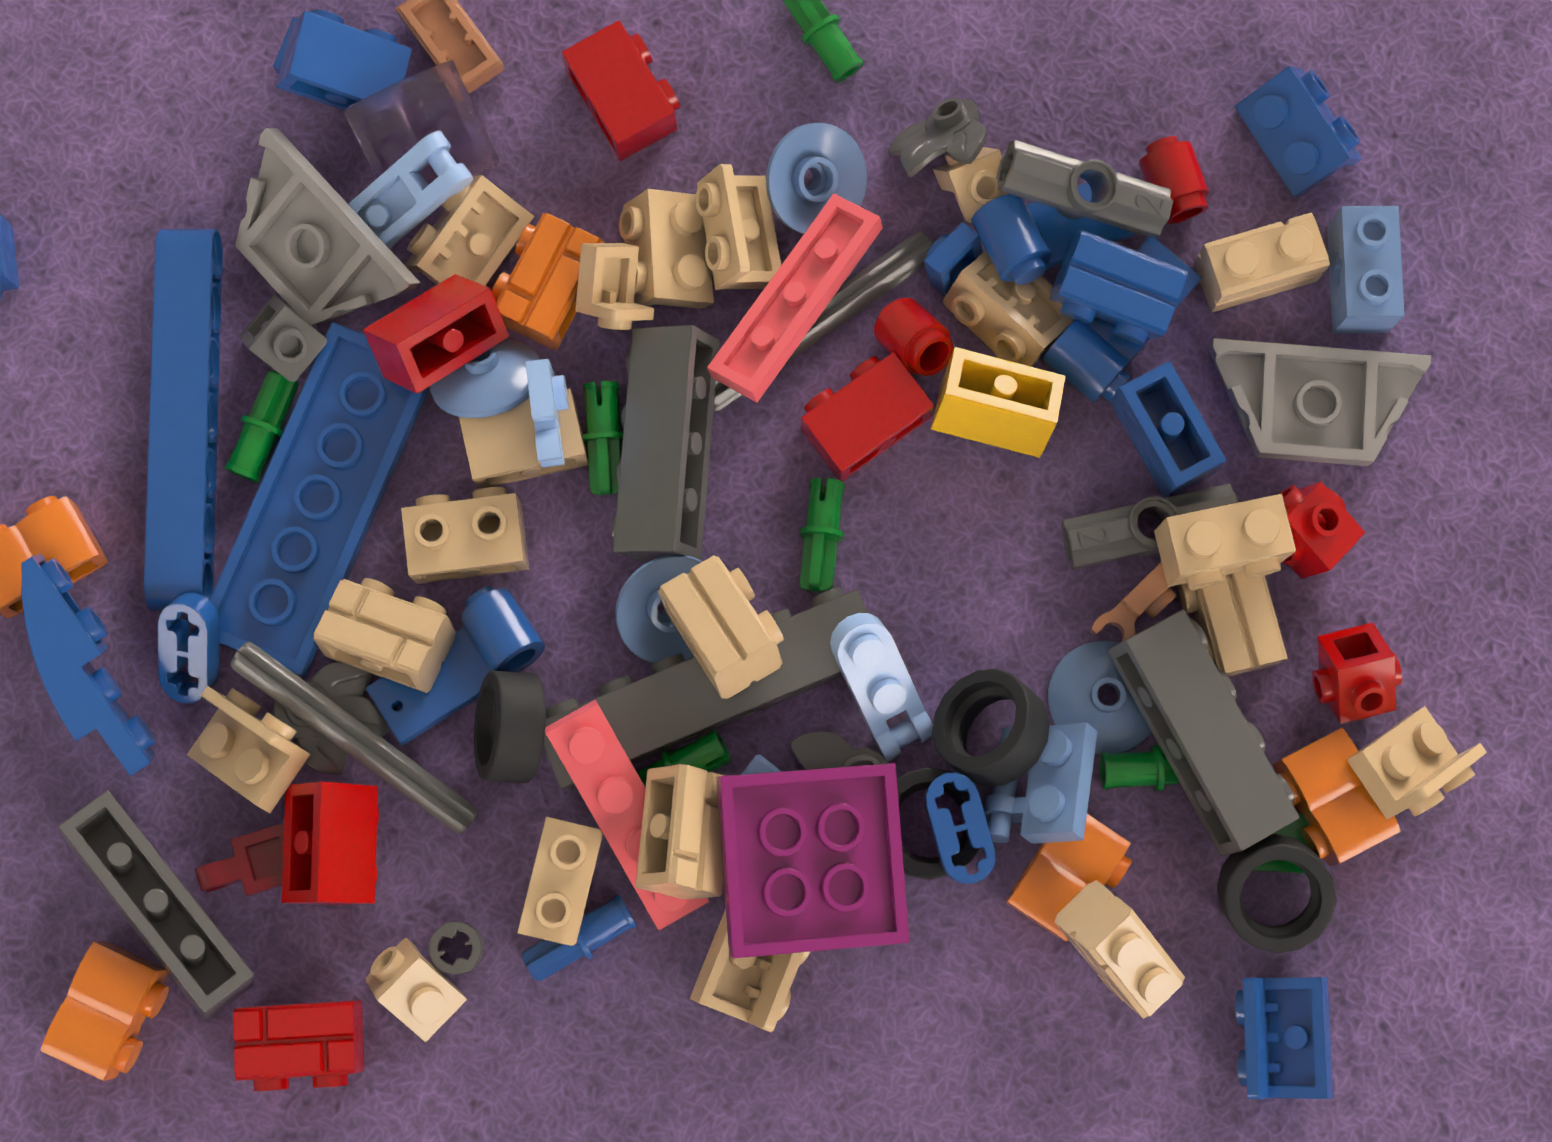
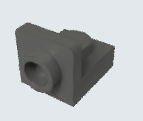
M273 294L238 336L250 351L290 382H294L299 378L327 343V339L320 332L302 319L275 294Z

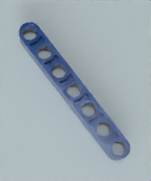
M160 229L156 236L144 594L147 608L150 611H163L173 600L185 593H197L210 600L213 594L223 246L218 229Z

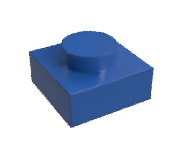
M964 222L950 235L944 234L932 244L927 253V258L924 260L930 285L944 297L961 271L983 254L979 234Z

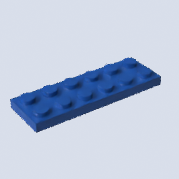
M334 322L329 327L325 337L327 343L315 359L209 600L218 612L219 644L238 651L247 641L252 642L290 671L304 678L318 650V645L314 641V632L325 610L329 609V602L340 580H348L430 390L429 386L416 394L385 379L365 334Z

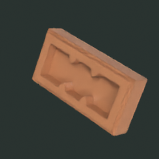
M407 0L395 8L399 18L459 100L505 70L503 62L457 0Z

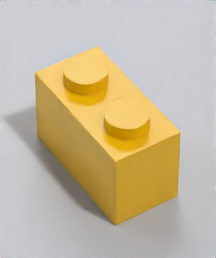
M955 347L940 383L931 430L1040 458L1058 422L1065 375Z

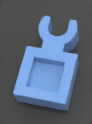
M549 359L526 361L538 461L541 462L542 468L565 465L559 416L560 410L569 409L565 376H554Z

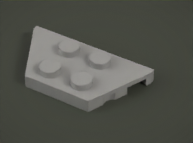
M265 128L260 135L258 144L265 147L258 178L250 179L246 196L247 213L240 222L235 247L302 319L313 326L415 289L420 284L419 280L278 128Z
M1213 338L1209 344L1210 356L1255 457L1357 466L1371 465L1386 442L1387 435L1394 423L1398 421L1407 406L1408 399L1420 378L1426 373L1431 364V355Z

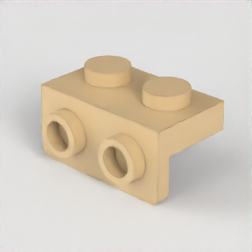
M719 164L697 182L696 207L698 213L703 217L707 240L705 258L708 267L712 270L715 290L764 289L781 266L771 205L767 195L765 176L734 175L731 164Z
M647 189L624 204L619 220L620 235L624 239L625 244L639 247L634 303L648 307L655 304L697 309L706 308L713 304L712 270L706 263L705 248L707 240L703 217L698 213L696 207V194Z
M725 909L690 999L748 1022L758 1028L772 1032L777 1021L785 1015L789 1007L791 985L799 965L807 959L810 952L730 958Z

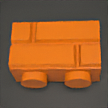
M549 213L542 214L537 226L528 224L522 231L516 245L515 254L520 256L511 275L503 272L492 289L493 297L505 327L557 351L577 313L576 300L581 244L604 243V241L587 231L571 226L568 222Z

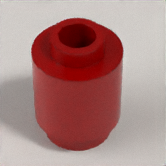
M1168 136L1149 144L1145 148L1147 154L1139 160L1138 164L1146 182L1171 189L1170 196L1173 204L1169 220L1166 223H1180L1205 212L1208 209L1205 197L1209 194V190L1192 143L1189 141L1179 142L1177 136Z
M900 298L891 302L880 312L875 322L874 336L877 342L890 354L894 352L909 372L931 376L943 370L949 363L954 350L949 331L916 300Z

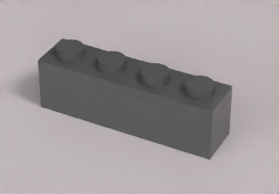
M694 325L633 328L631 348L626 357V367L629 376L627 399L621 414L624 429L622 455L616 470L619 484L617 512L612 521L611 531L614 540L613 552L640 562H649L666 555L691 556L699 560L702 558L716 380L711 378L707 367L719 351V339Z
M1183 609L1107 651L1219 855L1222 856L1243 851L1300 817L1293 806L1294 795L1289 784L1281 775L1274 772L1264 754L1266 747L1262 735L1252 723L1245 720L1235 702L1237 694L1232 681L1224 672L1217 669L1207 651L1208 641L1203 629L1195 620L1189 619L1186 611Z
M108 790L58 826L65 843L206 1022L254 985V974Z

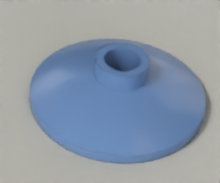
M827 123L801 125L787 133L780 140L770 157L766 173L768 199L777 217L793 231L804 234L833 193L858 206H861L865 196L867 167L863 153L856 141L846 131L837 126ZM809 168L813 179L810 186L805 188L804 175Z
M505 339L430 386L432 397L443 411L458 417L484 418L507 412L529 398L525 362L540 360V358L530 346L516 340Z
M682 555L658 557L638 568L625 582L617 599L615 618L617 629L623 642L635 655L651 663H657L667 657L680 653L683 654L685 661L694 657L665 609H657L658 604L661 602L658 590L661 585L678 575L690 573L692 567L703 561L691 556Z
M1114 641L1090 642L1069 652L1055 668L1048 687V706L1054 724L1087 722L1098 731L1095 754L1128 751L1143 742L1152 732L1107 651L1119 644ZM1109 685L1117 691L1118 700L1115 705L1107 706L1099 701L1097 696L1099 687Z

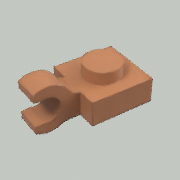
M1162 562L1114 609L1102 614L1095 620L1090 628V632L1094 636L1104 626L1114 625L1120 629L1122 633L1121 642L1135 635L1134 623L1143 612L1153 619L1177 596L1167 586Z

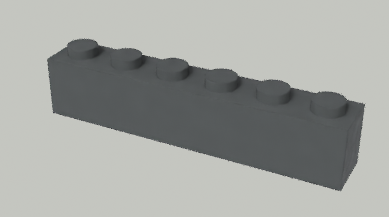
M842 587L825 591L810 600L813 608L791 616L789 609L771 614L784 638V641L777 644L783 664H781L780 669L757 682L752 681L749 687L728 699H721L696 658L693 657L685 661L682 653L667 657L651 666L653 675L632 683L630 676H624L600 686L597 689L600 697L595 699L632 765L657 755L667 748L671 749L714 729H719L842 677L840 668L832 654L830 641L832 632L838 623L846 617L856 613H868L858 589L844 594ZM572 698L545 710L547 718L545 727L593 700L578 705L576 698ZM545 733L543 746L560 788L564 792L576 789L577 787Z

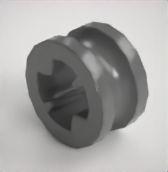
M458 921L445 923L437 928L431 936L429 943V954L434 965L442 972L452 975L468 973L476 968L482 960L485 950L484 941L479 931L470 924ZM461 931L470 938L469 941L465 942V945H472L471 956L468 959L458 958L452 965L443 957L449 952L441 951L442 942L445 937L456 938Z

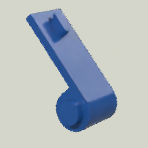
M1084 183L1077 186L1079 195L1084 200L1090 202L1092 198L1090 185ZM1012 194L1002 195L991 200L977 210L971 218L972 224L979 234L980 240L1000 279L1004 282L1015 281L1017 285L1030 283L1043 275L1046 269L1061 264L1072 236L1081 230L1114 243L1137 235L1136 233L1085 217L1078 220L1068 219L1059 214L1053 207L1037 202L1027 205L1023 198Z
M1148 237L1137 250L1139 253L1188 271L1180 297L1175 304L1176 308L1202 279L1198 273L1156 238ZM1094 317L1092 324H1086L1075 319L1047 351L1042 361L1058 374L1065 375V380L1092 403H1095L1100 396L1110 402L1118 388L1126 384L1131 378V375L1124 368L1150 338L1147 337L1144 344L1133 343L1114 335L1112 331L1115 325L1096 317Z
M492 586L484 587L473 593L466 600V609L461 615L463 628L456 632L453 645L445 661L441 663V670L430 692L425 693L384 677L365 688L401 746L478 699L483 679L490 670L521 672L542 655L545 650V643L507 588L494 589Z

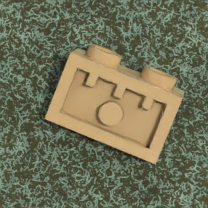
M473 176V181L465 189L451 196L440 205L445 210L435 224L431 226L426 223L415 234L407 248L412 253V256L405 266L414 273H422L436 285L456 274L485 286L534 216L484 176Z
M986 251L961 271L943 299V304L955 317L979 337L998 358L1033 367L1039 357L1055 343L1074 321L1060 313L1062 304L1049 299L1053 286L1044 277L1040 276L1036 280L1024 285H1017L1015 281L1004 282L1000 279Z
M207 686L201 696L218 707V710L189 750L187 756L250 802L271 813L310 754L291 741L297 732L295 729L268 712L262 720L256 717L261 706L234 688H231L225 697Z
M1424 706L1401 720L1348 758L1347 761L1385 818L1389 819L1408 808L1413 816L1416 817L1437 805L1445 798L1439 789L1442 788L1447 793L1471 779L1475 773L1470 765L1487 752L1482 744L1478 743L1466 751L1457 754L1447 739L1444 730L1436 723Z
M546 817L518 934L569 946L576 944L603 836L601 830Z

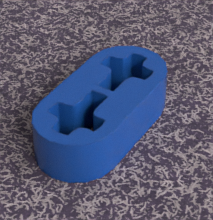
M185 593L178 596L165 607L158 621V676L160 685L169 697L180 703H194L200 700L207 686L212 688L219 676L218 612L212 602L197 593ZM183 613L188 614L189 623L198 625V628L191 635L188 621L180 619ZM186 662H188L189 674L184 671H180V668ZM189 675L198 678L195 683L190 682Z
M945 773L937 777L928 787L925 795V809L940 863L945 874L954 882L963 885L975 884L985 879L993 870L996 861L994 845L975 784L965 775ZM952 784L955 792L965 791L968 796V801L960 806L962 825L954 826L949 809H938L935 799L944 794L943 785ZM965 831L971 849L981 848L984 853V859L976 863L977 873L968 875L964 866L954 867L951 856L960 852L956 833Z

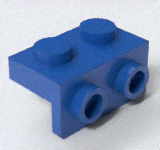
M1288 66L1234 107L1293 197L1299 198L1345 165L1353 166L1362 158L1355 149V146L1360 143V139L1351 124L1342 115L1335 119L1324 102L1330 97V94L1318 75L1312 70L1305 73L1302 69Z
M1328 977L1243 978V990H1238L1236 993L1235 1013L1238 1024L1244 1026L1245 1050H1240L1237 1067L1240 1084L1247 1086L1248 1099L1333 1098Z

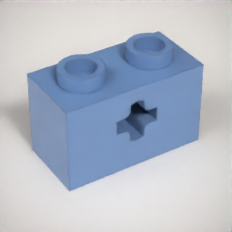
M1342 206L1327 226L1332 334L1389 333L1404 317L1399 206Z

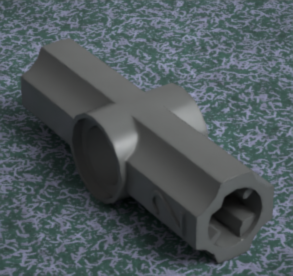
M1013 140L1008 144L1000 160L996 176L998 182L997 190L1053 207L1059 214L1068 219L1078 220L1085 217L1149 238L1160 236L1165 223L1169 220L1173 204L1170 196L1171 189L1115 172L1109 164L1102 160L1090 159L1083 162L1017 140ZM1079 177L1086 180L1090 185L1092 191L1090 202L1084 200L1078 193L1077 180Z
M1229 483L1165 498L1159 496L1147 497L1134 505L1062 520V541L1066 557L1072 570L1139 555L1143 557L1155 556L1159 554L1156 539H1149L1140 533L1137 526L1139 516L1153 515L1163 522L1166 517L1238 503L1237 496Z

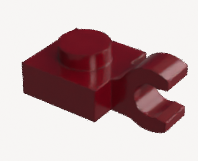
M284 823L230 839L235 856L195 868L200 890H206V893L234 885L242 881L246 896L249 897L282 887Z

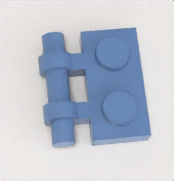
M1087 722L1049 726L1048 742L1038 762L1025 774H1029L1026 797H1015L1018 779L1003 786H994L993 794L986 797L984 813L986 819L989 820L988 828L992 842H1009L1011 823H1022L1020 835L1031 844L1084 840L1098 731ZM1012 727L1002 729L1000 744L1008 737Z

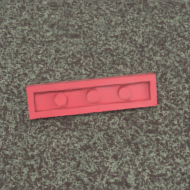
M833 193L708 365L707 369L711 378L758 403L883 229L880 216Z
M596 699L545 727L548 739L657 929L665 928L710 902L708 898L679 899L663 895L662 893L635 888L645 786Z

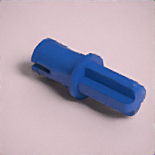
M618 894L614 896V899L583 916L575 945L569 946L543 939L524 950L522 959L531 976L536 981H542L585 955L588 960L593 958V950L625 931L637 927V924L622 897Z

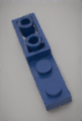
M41 553L34 555L22 562L21 594L30 647L43 685L58 715L74 740L77 742L97 729L127 773L132 776L150 764L156 756L151 749V746L156 743V739L140 716L136 714L129 718L116 700L123 694L111 674L104 667L96 671L90 663L91 660L108 649L102 638L108 635L106 627L89 606L81 610L68 590L73 588L74 584L62 565L55 558L46 561Z

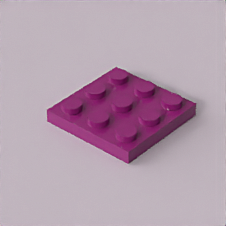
M895 763L716 777L730 958L910 943Z

